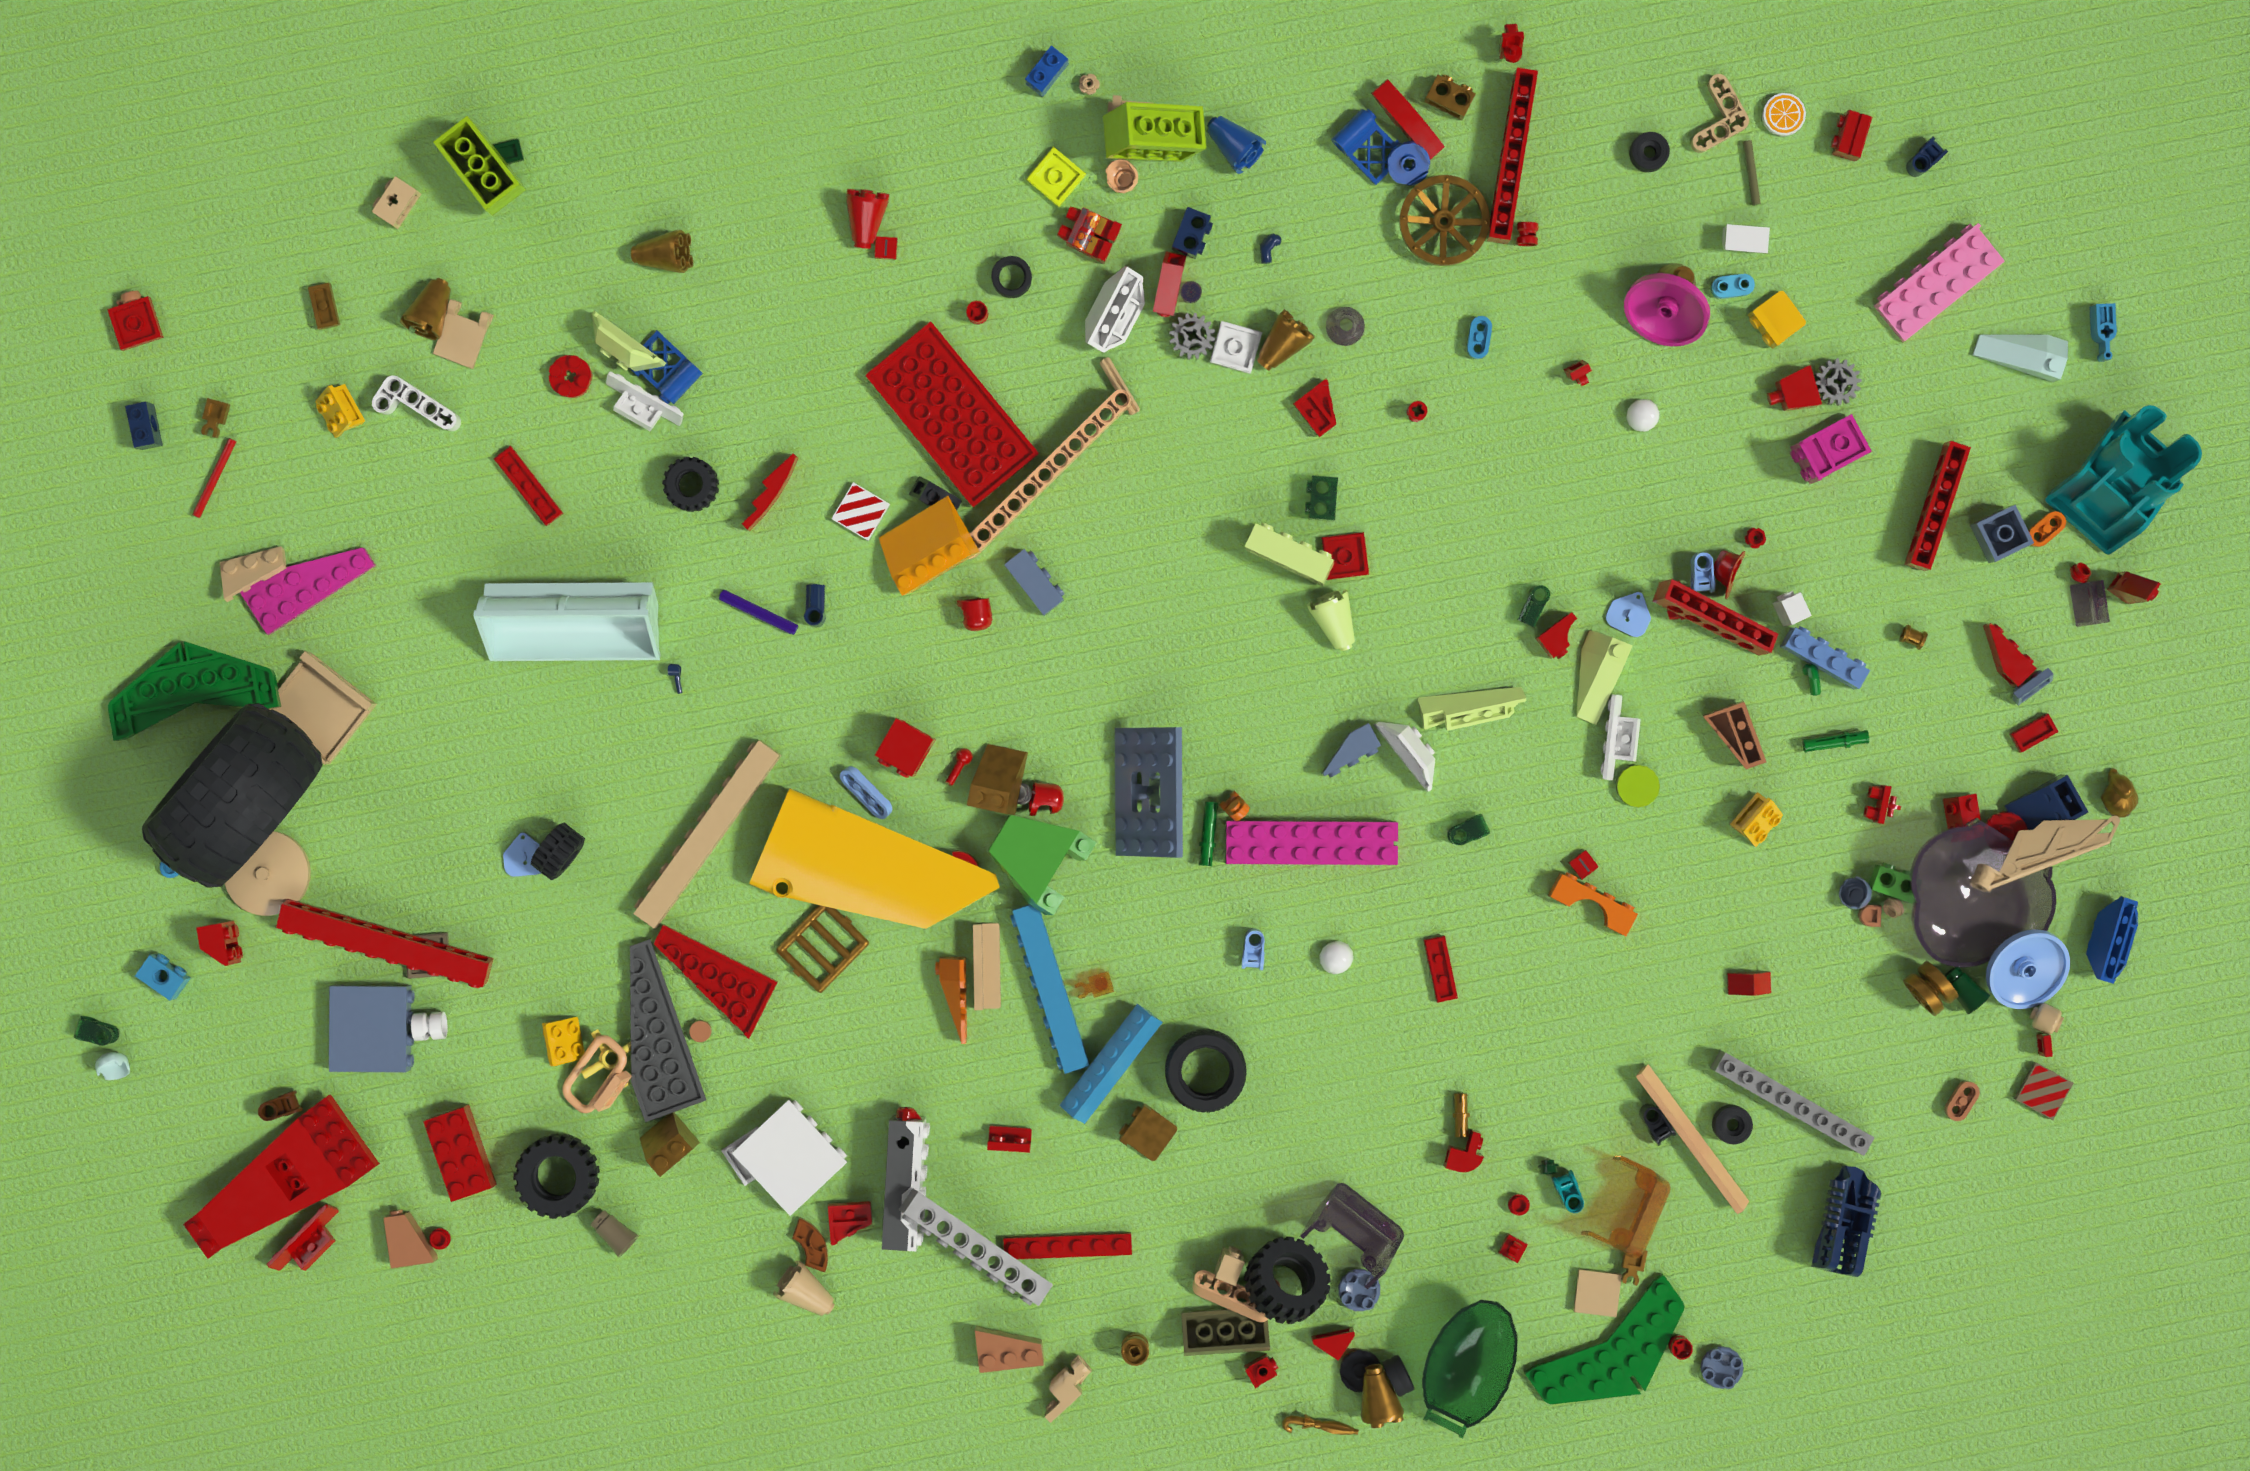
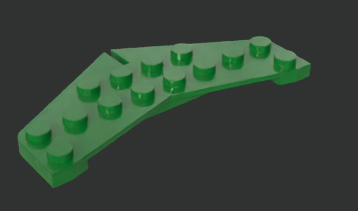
M184 641L186 661L183 643L179 642L109 702L108 712L113 741L128 739L195 703L236 707L260 703L268 709L281 707L275 672L270 668Z
M1663 1273L1651 1282L1647 1287L1648 1290L1612 1335L1604 1342L1547 1363L1534 1365L1524 1372L1547 1404L1640 1395V1391L1630 1379L1632 1376L1636 1378L1643 1390L1646 1391L1685 1308L1683 1301Z

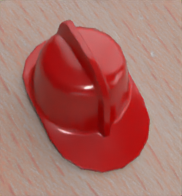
M1723 550L1714 563L1715 578L1727 587L1725 599L1729 597L1736 573L1744 559L1745 551L1739 555Z

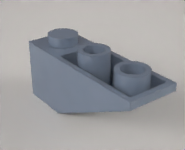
M1369 723L1357 728L1346 736L1322 772L1323 776L1329 775L1331 778L1340 773L1339 768L1346 764L1348 767H1351L1360 762L1359 757L1365 754L1367 757H1370L1379 752L1377 748L1381 744Z

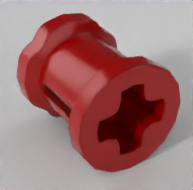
M1422 401L1413 402L1407 409L1409 420L1412 422L1423 420L1427 415V406ZM1420 407L1422 414H1419L1417 417L1414 416L1415 412L1412 409Z

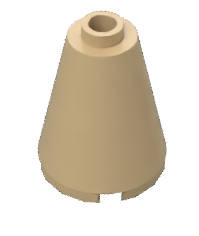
M795 1261L797 1266H790L777 1284L779 1291L778 1293L774 1291V1296L777 1299L817 1315H828L834 1308V1298L801 1261Z

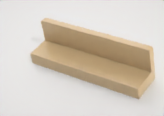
M974 923V1010L997 1009L1001 1007L999 923Z

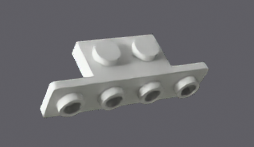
M611 371L607 374L606 385L622 393V396L614 405L613 411L648 431L652 430L661 416L678 426L681 425L684 414L679 408L670 406L663 402L660 397L649 394L642 387L626 381L619 374H614Z
M1612 694L1611 699L1608 701L1610 715L1605 726L1607 741L1603 745L1605 760L1601 765V774L1605 780H1613L1615 759L1636 761L1641 719L1620 717L1622 696Z

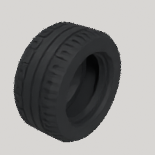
M1198 1029L1186 1033V1035H1183L1174 1043L1167 1055L1165 1077L1168 1088L1179 1103L1193 1111L1209 1113L1224 1109L1226 1106L1228 1107L1240 1095L1246 1082V1062L1241 1049L1233 1039L1220 1031ZM1205 1047L1216 1049L1222 1053L1229 1062L1230 1068L1228 1079L1223 1087L1215 1092L1206 1094L1196 1092L1188 1087L1182 1078L1181 1072L1186 1057L1196 1049Z

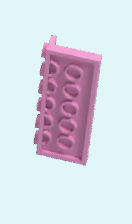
M1970 223L1960 231L1962 235L1958 239L1953 237L1944 244L1945 249L1939 253L1936 250L1927 257L1928 263L1924 266L1919 264L1910 271L1912 275L1908 279L1903 277L1894 284L1895 289L1889 293L1886 290L1877 297L1879 302L1874 307L1902 342L1910 338L2005 262L1980 231L1981 225L1979 223L1974 226Z

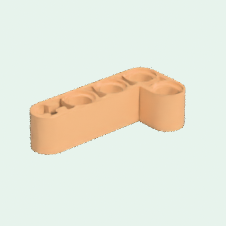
M1200 1270L1195 1274L1192 1288L1197 1296L1257 1322L1268 1320L1265 1317V1313L1262 1311L1259 1313L1255 1309L1257 1307L1256 1304L1250 1302L1248 1298L1250 1292H1246L1244 1286L1237 1283L1234 1286L1216 1279L1215 1274L1206 1270ZM1274 1279L1277 1285L1281 1288L1278 1280ZM1218 1290H1225L1227 1293L1220 1294ZM1243 1298L1247 1302L1241 1303L1237 1299Z

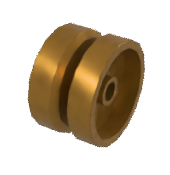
M1925 961L1918 967L1920 977L1911 973L1903 980L1913 997L1933 1016L1938 1015L1944 1009L1942 1001L1951 1004L1958 998V993L1952 984L1929 961Z

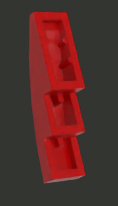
M1388 79L1371 93L1408 140L1421 145L1427 151L1430 160L1445 147L1419 113Z
M794 453L762 481L767 489L752 502L757 510L741 523L748 531H751L780 497L799 459Z

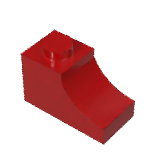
M1573 612L1568 613L1535 638L1550 659L1555 657L1560 659L1568 653L1566 649L1570 646L1568 632L1573 622L1577 620Z

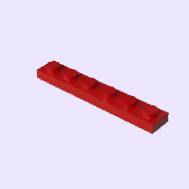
M1131 1232L1003 1238L1004 1251L1015 1259L1132 1255Z

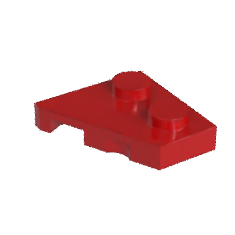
M1324 379L1293 403L1319 438L1336 425L1327 379Z

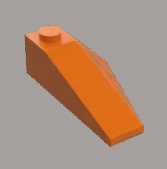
M940 957L939 962L935 964L936 975H939V980L961 1044H966V957Z

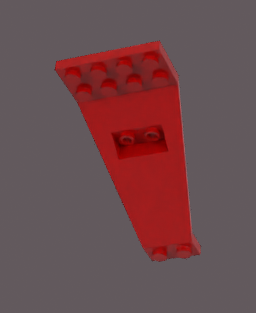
M330 1094L298 1117L208 1204L183 1225L207 1259H209L224 1247L347 1188L380 1163Z

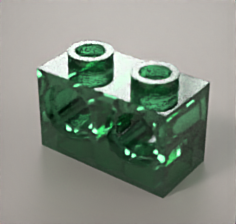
M1312 476L1311 481L1307 480L1306 493H1310V501L1305 503V515H1308V520L1335 521L1338 477ZM1319 482L1325 483L1328 488L1327 492L1319 493L1316 490V484ZM1318 503L1323 504L1326 507L1325 514L1318 515L1314 510L1315 505Z

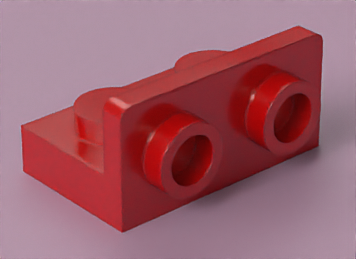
M991 1125L989 1127L987 1150L1030 1153L1032 1129Z

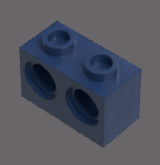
M1187 207L1172 250L1196 259L1197 254L1202 255L1206 244L1202 242L1205 234H1210L1213 223L1210 222L1211 215ZM1194 219H1200L1203 222V226L1196 229L1191 225V222ZM1193 239L1196 245L1194 248L1188 249L1184 246V241Z

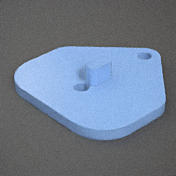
M1636 592L1612 601L1606 613L1607 623L1611 627L1632 637L1643 635L1651 621L1643 594Z
M520 833L503 854L504 868L510 876L541 874L531 865L532 856L540 844L526 833Z

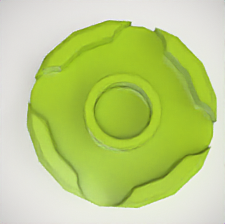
M1629 766L1621 772L1617 779V793L1621 800L1629 806L1638 808L1648 806L1659 794V779L1655 772L1647 766Z

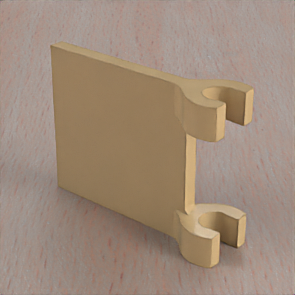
M450 299L442 336L437 340L433 354L474 369L487 329L494 315L482 312L478 323L458 315L462 303Z

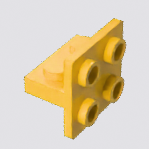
M345 384L333 387V385L327 386L315 401L318 412L323 415L328 430L333 433L335 438L340 437L344 431L362 425L365 422Z
M1757 792L1730 825L1746 837L1752 845L1757 847L1759 843L1766 839L1770 830L1780 823L1783 814L1769 797L1766 799Z
M578 1017L542 1023L547 1056L551 1067L580 1060L585 1052Z

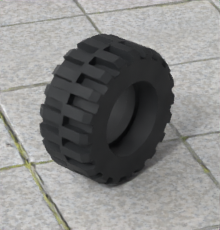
M551 1134L550 1136L538 1139L522 1152L521 1158L515 1165L517 1170L514 1173L513 1180H516L517 1184L514 1187L515 1191H519L521 1197H519L522 1203L525 1201L529 1205L527 1209L531 1212L535 1210L538 1212L537 1215L541 1217L547 1215L551 1219H556L559 1216L564 1218L579 1211L594 1196L595 1188L599 1184L600 1178H597L600 1169L599 1166H596L595 1161L597 1158L595 1154L592 1155L589 1150L591 1148L587 1144L584 1146L581 1143V1139L577 1137L574 1139L570 1138L568 1134ZM558 1156L564 1158L572 1165L576 1174V1183L570 1192L559 1196L547 1192L542 1187L538 1178V1168L545 1159Z
M1288 1236L1285 1239L1282 1237L1275 1238L1273 1241L1267 1242L1252 1257L1246 1267L1247 1271L1245 1272L1244 1280L1248 1282L1245 1284L1246 1292H1250L1248 1297L1250 1302L1256 1304L1257 1307L1255 1309L1259 1313L1261 1311L1264 1312L1265 1317L1269 1320L1275 1318L1277 1323L1283 1324L1286 1321L1287 1324H1294L1297 1321L1305 1320L1327 1299L1326 1295L1330 1291L1328 1283L1331 1282L1330 1274L1326 1272L1329 1269L1327 1263H1323V1256L1320 1252L1317 1254L1314 1251L1315 1247L1311 1244H1304L1305 1241L1298 1238L1294 1241V1237ZM1274 1265L1286 1266L1296 1273L1302 1285V1294L1300 1296L1290 1295L1277 1285L1273 1277Z

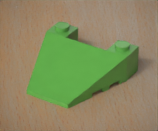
M1009 815L987 852L1011 879L1012 884L1015 888H1018L1029 905L1044 915H1054L1064 896L1048 886L1066 853L1077 861H1086L1097 842L1078 830Z

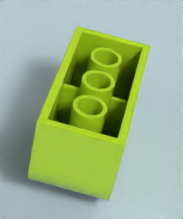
M468 116L433 141L485 211L490 215H495L526 191L525 186L490 140Z

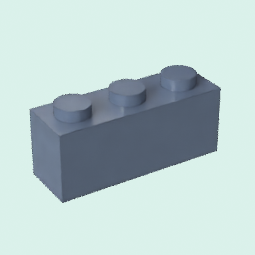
M1024 549L1004 565L1045 616L1064 601L1062 596L1065 593L1058 584L1055 586L1049 581L1051 575L1044 567L1040 569L1037 566L1036 562L1038 559L1031 550L1027 553Z

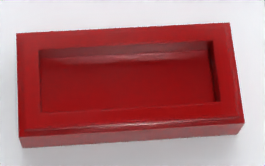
M2046 713L2009 735L2019 753H2022L2059 731L2049 713Z

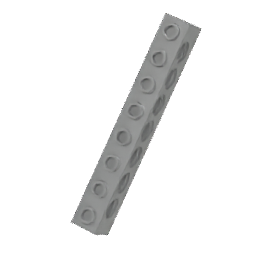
M1720 1050L1710 1069L1865 1156L1874 1140L1873 1136Z
M914 1188L899 1208V1211L904 1213L903 1219L912 1225L914 1222L920 1224L919 1230L928 1236L931 1233L938 1237L936 1241L945 1248L948 1245L955 1248L953 1253L961 1259H964L965 1256L971 1259L970 1265L981 1271L982 1268L987 1270L988 1274L986 1276L996 1283L999 1279L1005 1283L1003 1287L1012 1294L1016 1291L1022 1295L1020 1299L1031 1306L1032 1303H1035L1039 1306L1053 1286L1052 1283ZM928 1209V1216L925 1219H920V1213ZM941 1221H945L944 1229L938 1231L937 1225ZM962 1233L961 1240L955 1243V1235ZM978 1244L979 1250L977 1253L971 1254V1248ZM995 1256V1263L988 1266L989 1258ZM1008 1268H1012V1274L1005 1277V1271ZM1028 1279V1286L1022 1289V1282Z

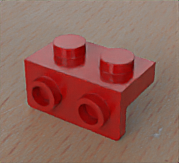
M1977 793L1943 799L1949 840H1965L1983 836Z

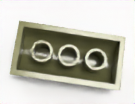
M1232 1310L1181 1313L1184 1356L1270 1350L1268 1320L1257 1322Z

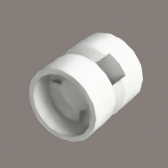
M431 1012L430 1016L427 1013H414L411 1019V1031L414 1041L428 1040L429 1037L433 1040L446 1039L448 1025L445 1012Z

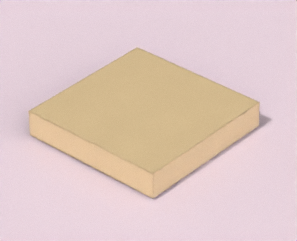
M1578 1268L1573 1311L1617 1317L1622 1275L1619 1273Z

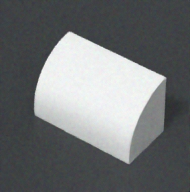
M1727 224L1723 228L1722 233L1723 249L1767 254L1770 228Z

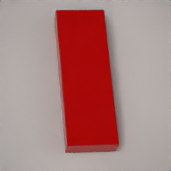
M1445 936L1425 939L1424 945L1436 1002L1458 999Z

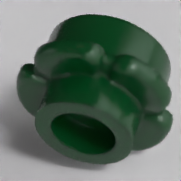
M1554 1160L1541 1161L1542 1165H1538L1541 1174L1558 1173L1557 1166L1559 1164H1555Z

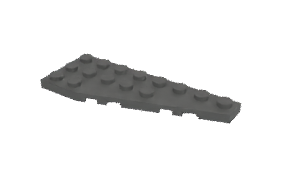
M651 939L630 946L631 1083L644 1120L648 1122L701 1103L707 1099Z

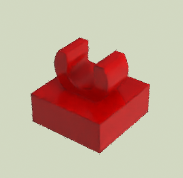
M1580 360L1563 369L1566 376L1572 381L1576 380L1577 384L1584 386L1589 383L1586 374L1592 370L1586 361Z
M1508 1233L1498 1252L1518 1263L1528 1244Z

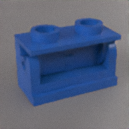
M1051 45L1025 78L1027 81L1026 85L1043 98L1069 65L1068 58Z

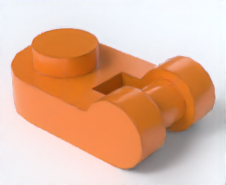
M1233 791L1230 794L1231 797L1225 802L1222 801L1219 806L1233 821H1239L1247 815L1250 807Z

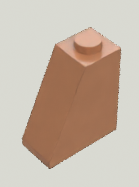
M403 1209L392 1210L389 1215L384 1217L391 1268L433 1263L438 1259L437 1253L410 1211L403 1212Z

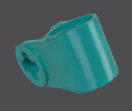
M1569 1170L1567 1174L1558 1178L1552 1177L1554 1187L1561 1198L1563 1206L1571 1213L1582 1211L1584 1200L1573 1171ZM1572 1197H1577L1579 1201L1575 1208L1568 1206V1201Z

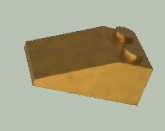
M987 744L971 783L967 806L1015 815L1028 752Z

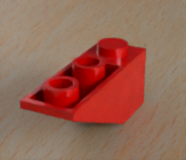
M2124 571L2117 574L2107 590L2126 604L2142 603L2156 598L2161 583Z
M1995 623L1985 624L1983 627L1997 672L2012 687H2019L2037 669L2033 665L2034 661L2027 654L2023 655L2018 650L2019 646L2012 639H2007L2003 635L2004 631Z

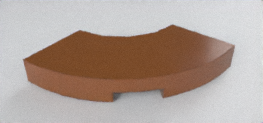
M800 1217L792 1238L798 1241L804 1248L806 1255L805 1266L826 1272L828 1265L826 1242L820 1231L811 1222Z

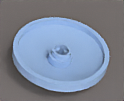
M2033 929L2019 932L2006 939L1991 956L1986 970V982L1989 991L2001 1004L2010 1008L2027 1009L2038 1006L2053 997L2063 986L2070 969L2069 952L2063 942L2048 931Z

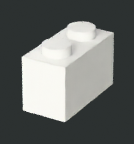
M1793 591L1786 592L1777 596L1778 601L1772 603L1783 626L1793 625L1812 616L1801 592L1795 594Z

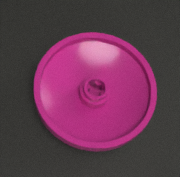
M1654 273L1639 278L1631 285L1624 300V312L1633 329L1649 341L1664 346H1684L1693 343L1703 335L1710 320V307L1703 293L1688 280L1672 274Z

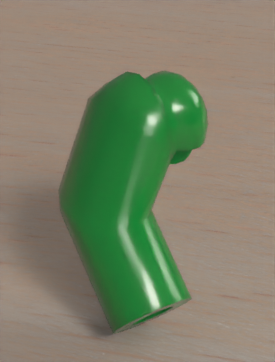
M1805 664L1802 672L1809 678L1810 694L1813 696L1820 695L1821 685L1818 668L1813 664Z

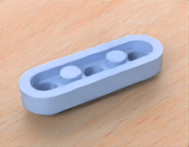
M848 766L840 773L842 783L875 817L885 819L892 813L890 801L857 768Z

